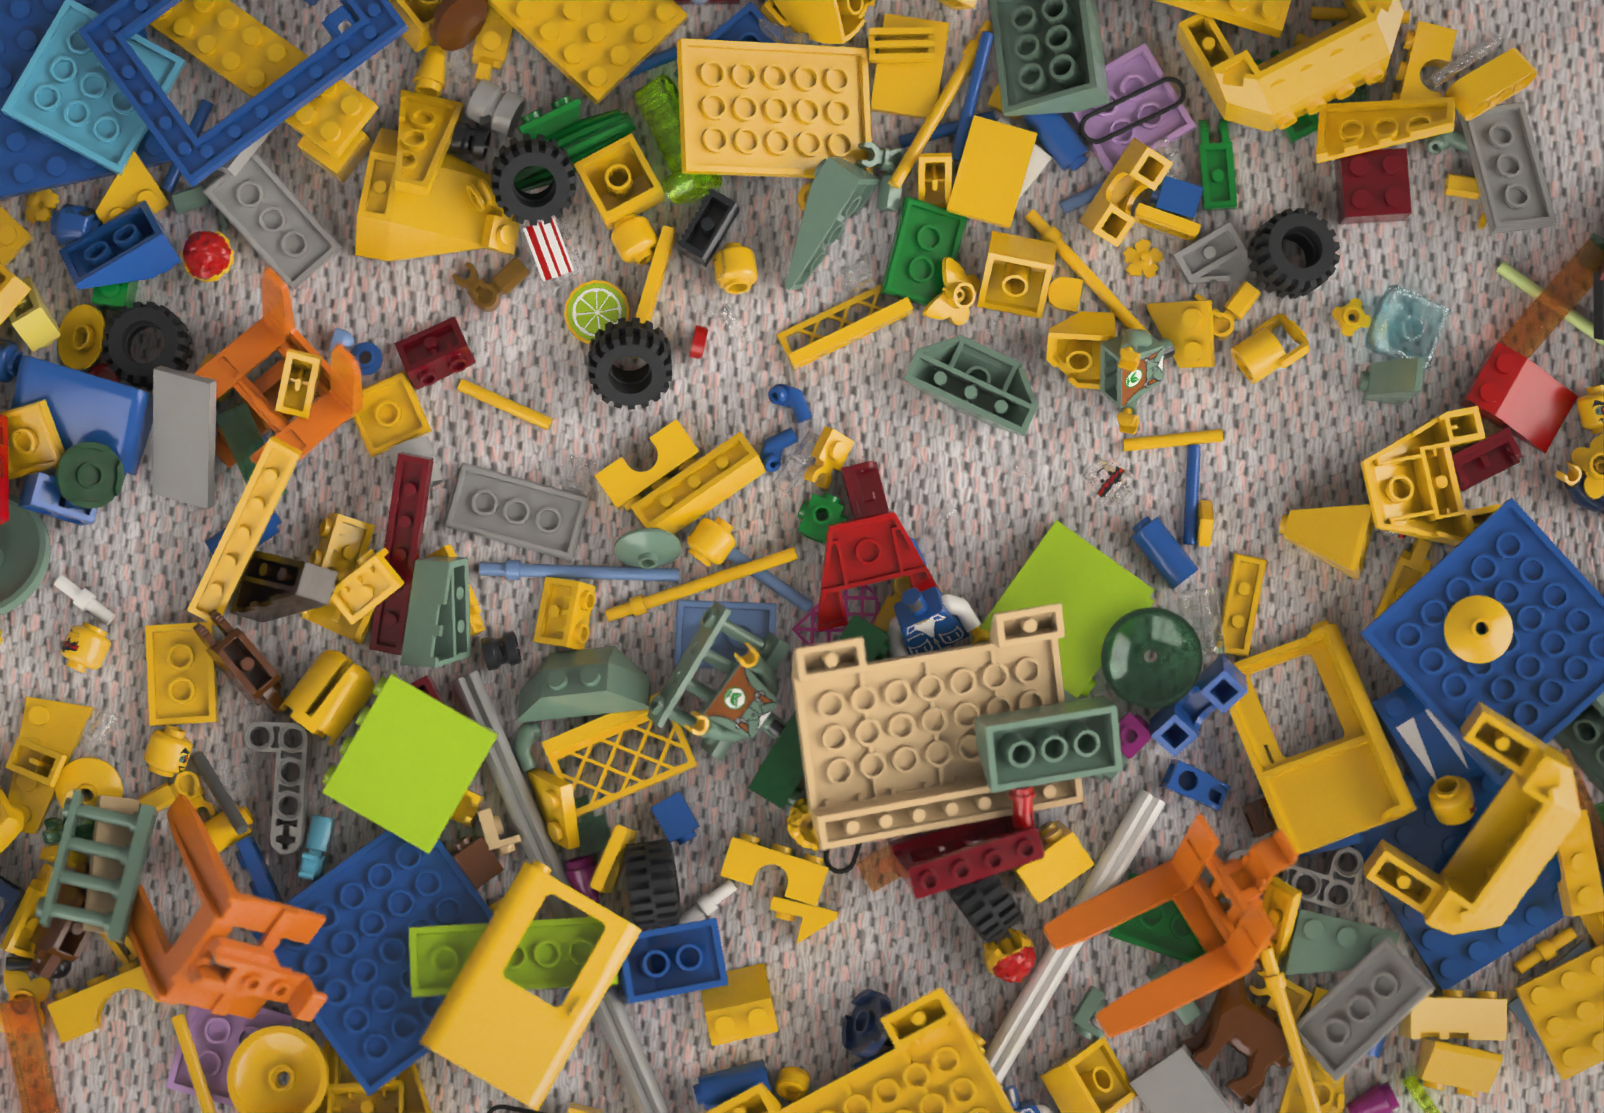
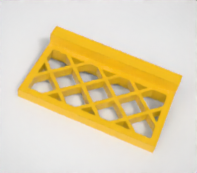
M661 692L656 693V694L650 696V703H651L652 699H653L657 694H660ZM649 709L609 713L545 740L541 744L548 756L555 776L573 782V794L577 784L594 790L589 804L580 808H576L575 805L577 818L698 767L681 725L672 721V730L669 737L665 738L651 732L654 723L646 717ZM649 722L646 730L639 727ZM632 729L644 734L637 752L620 745L624 733ZM675 733H677L680 743L673 741ZM618 736L615 743L608 740ZM649 736L666 743L659 760L641 754ZM601 742L613 747L606 765L589 758L593 746ZM670 745L683 749L688 762L676 767L664 763ZM587 749L584 756L578 754V752ZM618 749L635 756L628 774L610 767ZM570 755L582 760L575 778L562 773L558 764L559 760ZM639 758L657 764L651 778L642 780L632 776ZM587 762L604 769L597 787L580 780ZM661 766L666 769H669L659 774ZM608 771L625 777L620 791L610 793L601 789ZM630 780L638 782L628 787ZM599 793L606 795V797L597 800Z

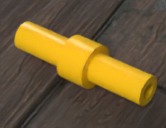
M1569 926L1551 939H1543L1534 945L1533 951L1513 963L1514 967L1522 975L1541 961L1548 962L1557 956L1556 951L1577 938L1576 933Z

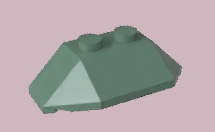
M962 335L918 348L903 378L904 381L932 399L992 427L1025 436L1039 406L1022 363Z
M616 646L553 652L546 657L520 690L517 719L519 723L646 710L649 709L651 681Z

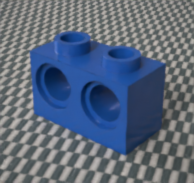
M41 472L26 475L18 504L20 508L80 526L93 524L98 508L85 509L72 505L62 497L56 486L55 477Z

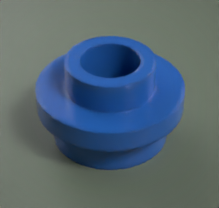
M359 343L350 352L358 361L361 375H372L382 365V353L373 343ZM363 353L371 354V360L367 364L360 362V356Z

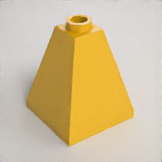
M1367 504L1290 510L1289 515H1282L1278 533L1284 534L1283 536L1286 541L1349 577L1360 580L1374 520L1371 507Z

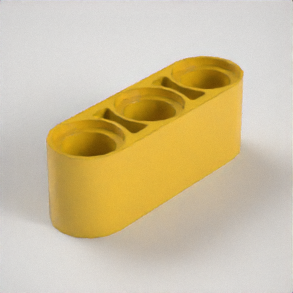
M1512 48L1457 80L1448 88L1444 96L1454 97L1455 109L1466 121H1469L1526 88L1535 79L1538 72L1516 48Z

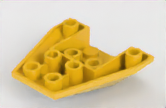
M380 128L370 150L357 213L355 255L392 262L485 249L481 247L486 215H494L495 211L488 204L485 205V210L478 211L467 194L466 185L470 183L476 185L477 179L482 177L492 189L491 176L447 152L428 197L396 191L395 170L398 130Z

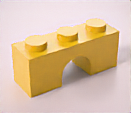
M1418 21L1413 30H1407L1403 42V49L1408 50L1406 59L1399 62L1395 75V80L1400 81L1398 92H1392L1390 100L1440 98L1442 96V93L1429 90L1423 85L1420 79V70L1427 66L1444 69L1448 65L1457 30Z
M1133 137L1079 222L1098 236L1118 247L1136 220L1131 215V208L1135 199L1147 188L1155 191L1173 162Z
M677 419L649 437L658 452L657 462L650 470L644 472L634 471L620 457L594 475L618 511L623 508L627 512L631 511L630 506L642 499L641 496L651 489L655 490L670 480L668 477L678 470L680 472L697 461L696 458L700 456V451Z
M1587 809L1580 810L1581 817L1578 819L1577 824L1567 834L1556 851L1561 869V881L1557 882L1563 916L1575 917L1604 911V894Z
M742 832L739 838L732 837L720 876L752 886L758 870L765 865L774 864L780 866L787 874L788 886L785 897L817 906L829 867L823 866V858L805 853L804 858L801 859L790 855L792 848L773 843L770 849L758 845L760 838Z

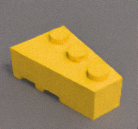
M1442 989V995H1428L1398 1024V1035L1410 1039L1430 1037L1437 1039L1506 1040L1507 999L1497 998V991L1476 990V997L1463 996V990Z

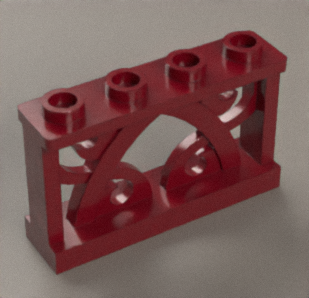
M1013 815L918 832L888 842L896 874L904 879L916 899H921L1044 858V851L1036 826L1022 829L1013 826Z

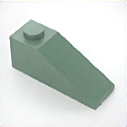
M1415 357L1371 363L1366 371H1361L1358 389L1359 391H1364L1363 400L1395 405L1405 404L1421 392L1425 358Z

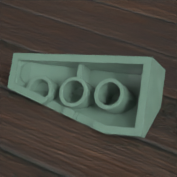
M828 157V159H823L814 172L816 178L810 187L785 287L788 290H800L824 260L826 256V251L823 250L824 247L831 245L836 239H840L845 232L843 223L852 214L856 216L859 214L881 181L880 178L841 157Z

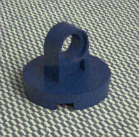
M872 989L861 991L851 1002V1004L856 1005L852 1015L845 1014L841 1034L844 1048L851 1051L850 1054L865 1059L872 1057L880 1050L882 1045L894 1046L880 1020L892 1013V1006L887 995Z

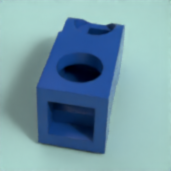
M1174 759L1171 760L1159 786L1217 811H1220L1230 789L1229 785L1215 779L1214 776Z

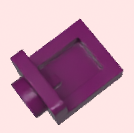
M1129 712L1118 721L1121 753L1126 758L1131 759L1152 737L1148 731L1150 725L1139 714L1133 716Z

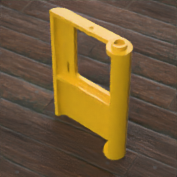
M1328 620L1311 626V632L1306 637L1232 663L1246 676L1248 692L1229 709V712L1278 829L1284 832L1298 855L1399 819L1417 809L1339 627L1335 623L1330 624ZM1303 655H1309L1314 661L1343 729L1344 736L1341 739L1297 755L1285 757L1279 749L1250 676Z
M534 859L532 864L524 862L419 1043L538 1111L642 930L549 875L552 869ZM549 894L558 896L604 924V932L559 1007H553L503 976L506 964L545 897Z

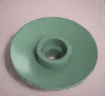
M640 528L621 535L615 542L614 552L616 557L626 565L652 569L674 562L681 554V542L674 534L657 528Z

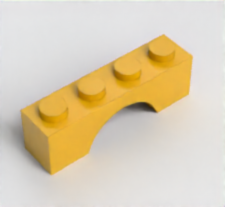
M137 961L118 968L119 975L108 980L104 974L87 981L88 988L76 993L73 987L55 995L57 1001L48 1004L47 1007L62 1043L101 1028V1014L106 1002L111 996L122 989L140 990L149 995L156 1003L160 1002L156 1001L141 966H138Z

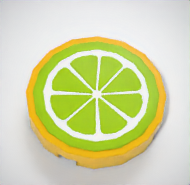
M592 280L580 284L570 293L565 303L564 317L568 330L582 343L590 345L591 339L595 340V333L599 329L605 331V324L612 321L613 324H617L618 319L624 317L626 322L629 321L630 308L626 296L617 286L607 281Z

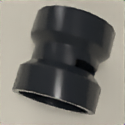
M458 121L451 140V153L458 155L467 153L471 154L474 159L484 161L488 151L487 148H484V145L489 146L491 129L485 127L475 129L471 128L469 123Z
M514 631L506 632L502 637L496 639L491 636L481 639L482 650L489 671L499 669L502 664L506 663L510 665L522 663ZM500 643H502L503 650H504V654H505V657H506V658H504L503 651H502V647H501V644H500Z

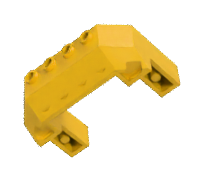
M1342 0L1349 11L1347 20L1259 65H1256L1248 50L1235 55L1215 20L1208 16L1197 13L1179 22L1176 39L1224 120L1271 132L1278 127L1280 130L1290 127L1297 121L1298 117L1306 113L1313 115L1321 111L1327 102L1338 98V100L1347 98L1355 92V88L1364 83L1372 85L1385 76L1404 12L1399 0Z
M1480 701L1460 728L1463 739L1513 770V772L1441 873H1435L1384 839L1380 840L1363 864L1365 878L1422 913L1425 923L1431 927L1452 935L1501 926L1515 910L1520 899L1528 888L1533 885L1541 870L1554 856L1562 841L1572 831L1581 817L1573 770L1566 756Z

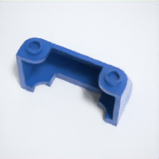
M22 355L18 367L11 409L46 399L65 451L78 443L97 442L107 445L117 455L118 459L121 460L124 467V476L126 477V473L136 476L153 424V395L131 386L31 356Z

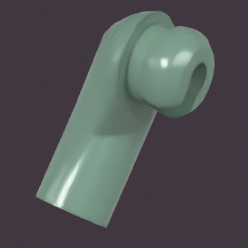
M1456 129L1452 132L1427 137L1425 140L1426 149L1431 154H1439L1441 151L1451 147L1465 154L1469 153L1464 134Z
M535 722L521 725L512 744L522 773L538 767L531 748L534 741L541 737L542 730L540 725Z

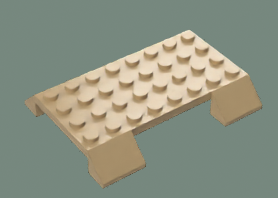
M1061 603L995 613L987 642L866 662L863 637L794 648L791 679L807 801L821 850L1013 815L1012 799L1008 795L1010 790L993 793L989 790L977 750L974 717L1065 702L1058 638L1065 637ZM1081 778L1032 786V789L1036 791V796L1033 798V811L1084 802Z

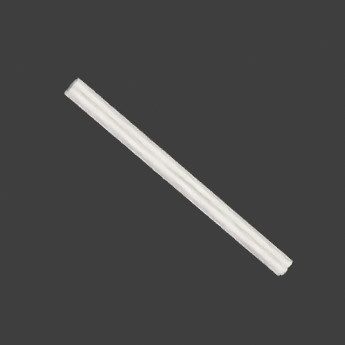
M1140 789L1071 908L1118 886L1166 803ZM1085 941L1059 950H1055L1051 943H1049L984 1055L999 1084L1002 1083Z

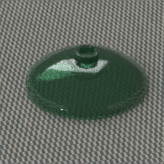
M1144 607L1123 615L1111 626L1102 644L1101 666L1107 683L1121 699L1134 706L1154 709L1178 702L1193 689L1202 670L1203 652L1197 633L1183 617L1164 608ZM1147 650H1154L1156 652V659L1154 661L1147 662L1144 659V654Z

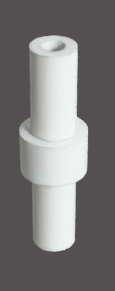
M60 575L55 581L54 586L74 600L73 604L83 612L88 610L106 625L115 617L113 612L95 600L96 595L88 589L79 588L64 575Z
M728 879L710 894L704 893L696 899L697 904L681 915L679 924L695 922L705 914L709 916L718 909L717 905L738 889L731 879Z

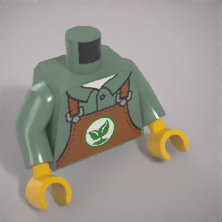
M1127 329L1122 336L1101 343L1100 392L1119 407V413L1117 414V421L1120 424L1119 432L1132 435L1137 432L1139 416L1134 415L1136 413L1137 401L1144 393L1162 381L1163 361L1175 354L1174 346L1169 339L1163 338L1158 341L1145 330Z
M745 643L749 649L745 656L741 657L736 652L734 653V657L738 660L737 664L703 708L702 714L694 710L691 711L690 714L697 717L696 723L693 726L685 724L684 728L695 735H705L717 741L740 742L745 737L752 739L759 729L774 739L780 735L787 723L772 712L779 703L776 697L779 687L771 667L759 656L750 643Z

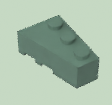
M430 556L415 560L400 665L435 668L471 657L468 557Z
M1298 908L1289 950L1286 956H1283L1280 971H1283L1284 975L1351 970L1385 937H1390L1397 945L1399 932Z

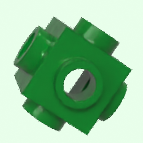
M822 492L821 496L813 493L810 501L804 499L797 518L802 519L798 528V534L825 545L827 525L844 522L848 518L842 515L844 506L839 504L840 499L826 492ZM820 513L828 516L825 521H819L816 517Z

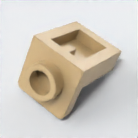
M491 808L478 811V821L484 841L489 846L488 850L496 852L497 857L516 852L515 846L521 844L520 835L500 840L499 835L504 834L499 814L493 816Z

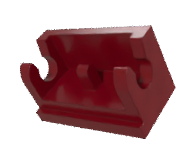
M1509 427L1452 455L1460 492L1520 463V458L1523 456Z
M868 461L841 468L853 519L889 511L877 462Z

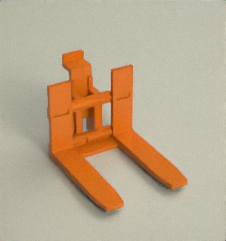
M269 266L263 270L261 278L263 317L194 373V375L216 380V400L231 387L242 397V404L244 406L217 428L215 454L228 468H231L244 457V451L266 432L270 431L276 434L274 437L302 451L299 458L301 461L339 426L357 414L363 406L362 381L358 361L339 342L332 350L331 366L322 357L321 374L309 418L275 411L288 348L318 356L321 355L295 328L288 287ZM277 350L283 358L252 383L246 375ZM267 442L250 456L255 465H257Z
M179 794L166 814L174 840L202 902L201 907L171 947L153 906L140 883L127 930L156 1001L177 1005L179 1002L209 1009L211 1013L222 1016L232 1014L254 1019L269 999L286 1003L294 1018L311 1021L326 1002V993L316 991L309 975L294 972L290 968L281 967L273 951L281 942V938L309 944L326 921L325 915L238 892L198 812L187 796ZM233 926L265 933L257 945L226 938ZM213 957L216 963L231 966V968L211 964L209 962Z
M1202 814L1197 815L1171 860L1070 908L1044 925L1043 932L1055 950H1059L1086 941L1172 900L1206 952V954L1121 996L1098 1011L1095 1017L1108 1038L1140 1028L1251 972L1256 965L1255 960L1262 950L1268 947L1270 938L1276 931L1261 907L1263 901L1260 896L1273 876L1292 866L1298 858L1297 852L1282 830H1276L1272 836L1252 845L1249 852L1243 858L1237 860L1231 858L1222 863L1218 855L1214 854L1220 841ZM1206 866L1214 877L1209 887L1205 880L1200 877ZM1226 896L1233 905L1230 906L1228 902L1221 903L1219 899Z

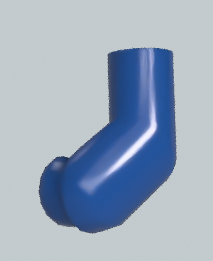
M776 384L770 388L768 392L769 400L773 404L791 408L798 424L813 418L803 392L800 389L785 384Z
M792 427L764 441L760 460L766 471H777L781 466L783 449L798 442Z

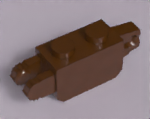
M214 609L209 614V617L224 634L216 641L205 626L198 623L193 627L197 636L208 647L205 651L248 701H253L257 706L264 702L273 714L279 713L281 711L279 707L285 701L277 692L282 687L278 682L281 679L280 676L239 628H233L221 613Z
M85 861L79 862L74 867L73 872L89 875V863ZM62 883L57 903L85 909L87 889ZM57 917L52 918L50 928L43 927L38 923L30 939V942L35 944L36 947L29 970L38 976L50 979L57 966L64 959L73 962L80 957L92 932L83 931V923Z

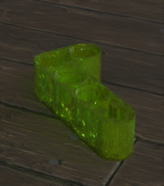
M661 74L636 90V102L672 172L662 181V187L667 197L678 205L696 203L709 194L708 190H716L721 187L723 183L721 175L682 174L679 91L672 79L666 74Z

